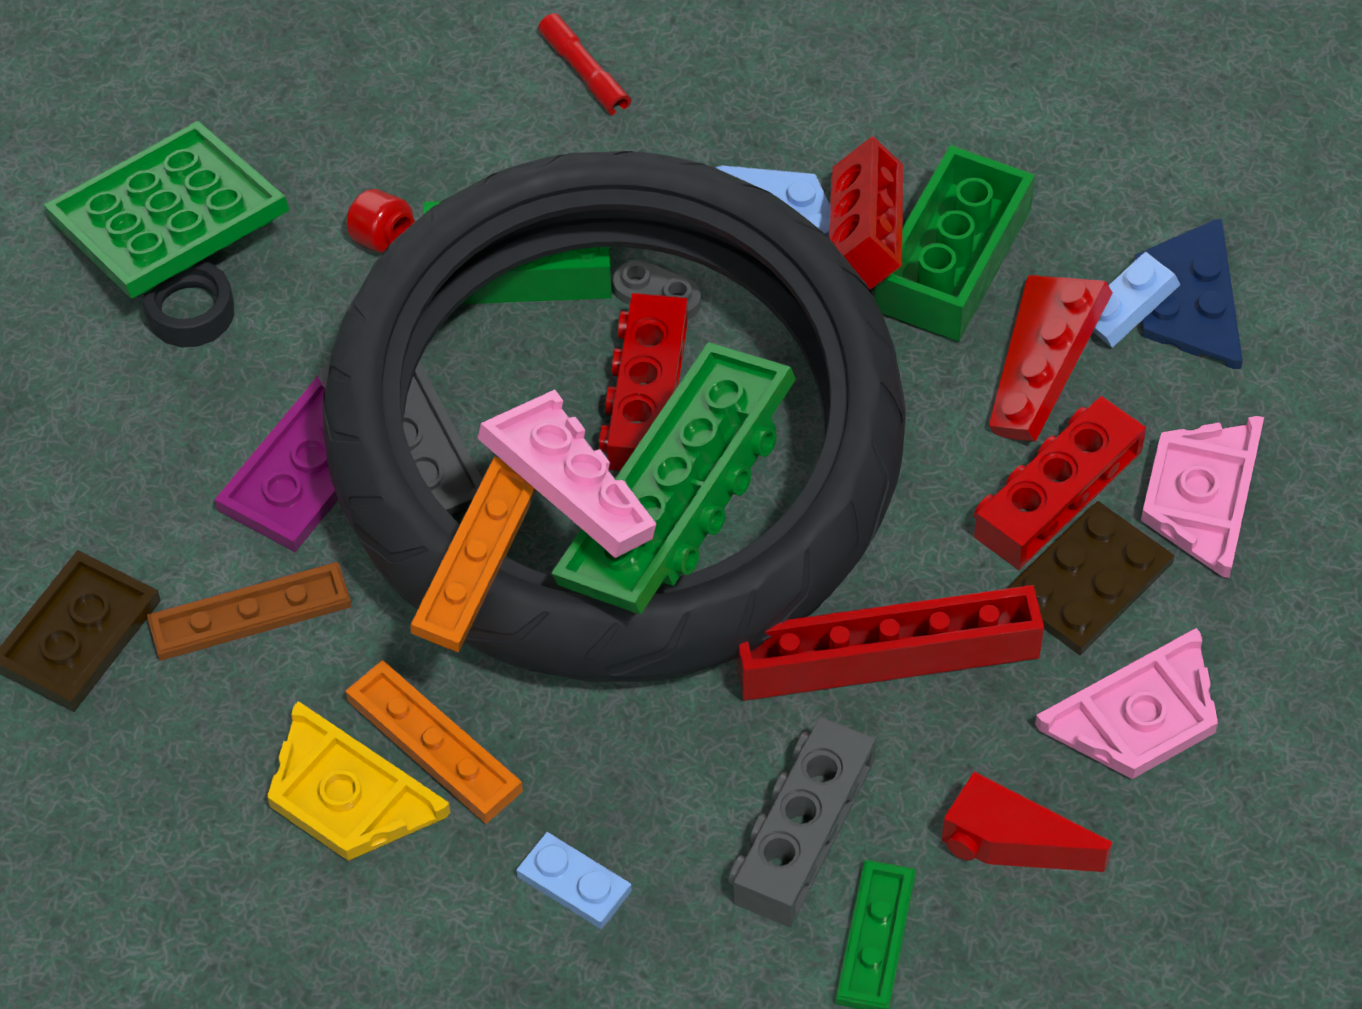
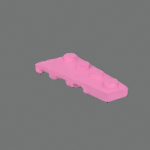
M556 390L482 422L477 439L615 558L653 539L656 528L655 521L627 484L622 480L614 479L608 471L609 460L601 450L593 451L584 439V427L576 417L569 418L563 411V399Z

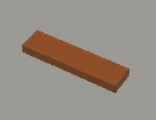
M334 562L147 614L159 660L162 661L351 608L352 605L339 563Z

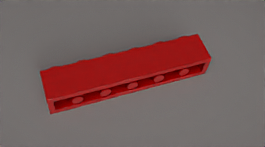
M1034 585L789 619L765 631L768 636H773L756 650L750 652L749 642L740 644L736 664L743 701L1039 659L1044 625Z

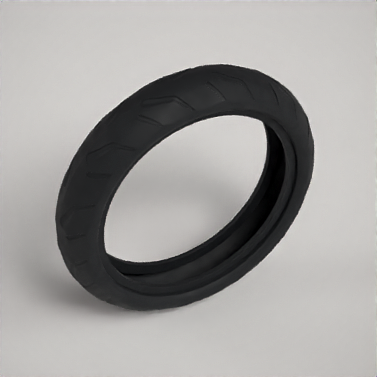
M612 151L555 155L506 168L442 200L401 233L373 264L341 322L331 353L323 395V430L330 477L354 534L375 567L399 596L416 609H419L460 524L451 517L435 498L422 478L412 457L404 432L407 394L415 369L425 348L439 327L474 292L520 265L570 250L595 247H628L679 256L702 264L748 290L784 324L799 345L816 382L824 418V446L811 477L787 512L762 536L741 551L719 563L689 575L680 576L674 586L662 582L641 615L559 586L553 576L525 567L505 557L464 643L494 659L521 669L589 682H646L671 679L737 659L739 645L745 642H749L750 652L756 650L773 636H768L765 631L780 622L783 623L789 619L810 616L830 597L864 555L884 519L897 486L903 457L906 404L895 347L874 296L864 280L830 238L808 219L772 193L715 167L662 154Z

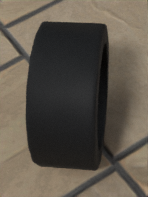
M199 261L190 269L175 274L156 285L151 291L143 293V306L147 322L153 334L166 344L181 348L202 346L215 341L227 331L234 318V300L230 283L224 272L208 262ZM184 288H203L210 290L216 297L213 307L204 314L194 318L178 319L167 316L162 311L164 300L172 293Z

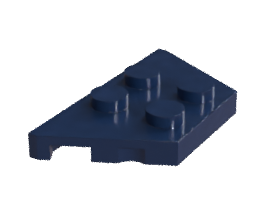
M1222 219L1212 220L1135 254L1134 261L1144 252H1147L1172 271L1180 283L1176 290L1141 321L1142 337L1161 344L1175 345L1181 351L1198 357L1201 353L1226 362V367L1241 369L1243 359Z

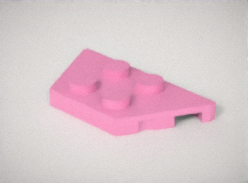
M1260 416L1248 417L1247 425L1222 429L1219 422L1202 425L1196 430L1179 429L1162 432L1145 498L1141 521L1222 577L1230 578L1264 417Z
M1195 628L1037 714L1035 726L1046 735L1131 779L1138 777L1216 733L1218 720L1215 704L1211 700L1209 693L1211 684L1208 668L1204 667L1202 657L1201 633Z

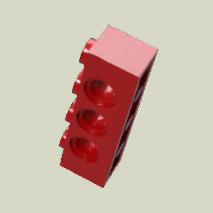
M871 136L832 167L829 224L830 240L864 280L869 289L902 266L903 164L874 136Z
M632 293L629 311L620 312L618 338L624 339L623 349H614L612 376L618 377L616 387L608 386L606 415H612L610 425H602L599 450L603 454H607V459L610 462L608 470H622L679 385L688 327V298Z
M1100 396L1088 408L1081 407L1074 413L1067 428L1058 437L1053 435L1047 438L1039 448L1037 456L1026 467L1020 465L1010 474L1005 487L995 496L992 494L987 495L979 503L974 512V518L976 519L974 538L1017 570H1020L1142 453L1146 427L1103 396ZM1021 509L1030 510V512H1024Z

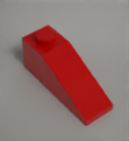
M973 772L944 817L942 841L947 843L948 849L954 855L966 861H972L976 858L990 865L1104 872L1109 864L1113 844L1112 841L976 772Z

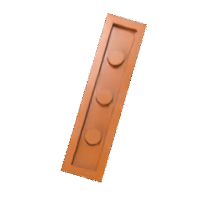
M494 456L411 623V634L456 652L460 651L537 493V490L502 459Z
M383 660L345 691L347 701L485 824L523 792L521 780Z

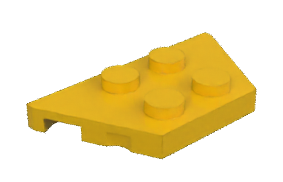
M298 701L293 706L291 713L293 721L287 741H283L278 758L280 763L279 770L273 776L267 796L269 806L347 861L441 821L451 813L448 801Z

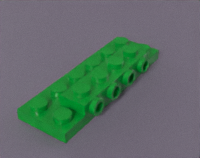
M708 342L615 479L622 480L627 484L655 521L656 528L653 539L615 558L581 529L551 573L557 585L641 615L662 582L674 586L681 574H691L698 564L700 556L699 547L707 534L716 535L722 529L726 517L724 508L732 496H741L748 489L751 481V467L759 456L767 457L775 447L777 434L771 417L796 380L791 367Z

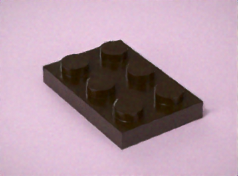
M1097 501L1008 588L1034 585L1044 630L1081 656L1173 564L1175 555L1104 504Z
M77 550L0 646V674L75 712L148 618L147 614H151L160 603L161 599L158 590Z

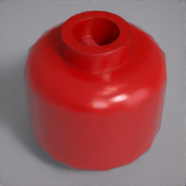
M379 189L366 190L358 195L348 209L346 222L348 235L355 243L381 254L401 233L415 223L412 208L406 200Z

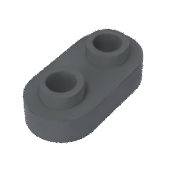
M644 261L624 263L614 273V293L620 301L630 305L632 293L673 296L675 293H681L684 295L673 297L688 298V319L694 317L700 310V288L689 278ZM635 277L642 278L641 280H637V281L631 280L632 278H635Z

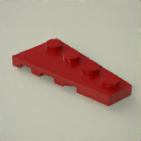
M1028 275L989 422V427L994 434L1008 439L1036 442L1113 294L1106 281Z

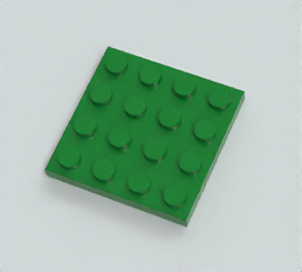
M199 121L44 204L48 218L131 299L151 291L159 283L181 271L190 269L200 260L220 249L231 246L241 237L259 227L270 224L275 218L290 211L284 194Z

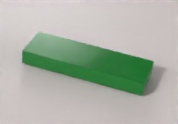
M871 860L864 861L836 997V1005L856 1009L890 1008L916 876L915 868Z

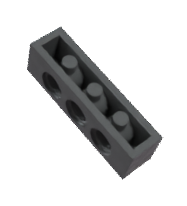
M820 716L811 733L804 731L801 734L793 754V760L796 763L790 774L782 772L779 776L772 794V801H775L769 815L760 814L752 830L750 841L754 844L747 857L739 855L731 870L729 884L734 886V905L790 928L792 927L875 761L876 738ZM815 776H827L832 780L817 782L812 778ZM802 816L811 821L805 824H798L790 819ZM774 858H784L790 861V863L784 866H775L768 861Z

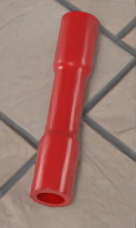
M551 13L545 16L539 23L538 31L558 55L565 58L588 85L589 91L611 116L616 114L617 112L613 108L616 102L623 110L628 108L631 104L630 96L611 74L604 71L581 44L579 37L560 15Z

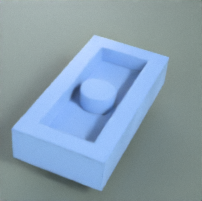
M1144 252L1108 285L1113 294L1093 332L1108 345L1114 347L1180 286L1176 275L1147 252Z
M546 832L516 869L518 878L601 930L632 892L631 883Z

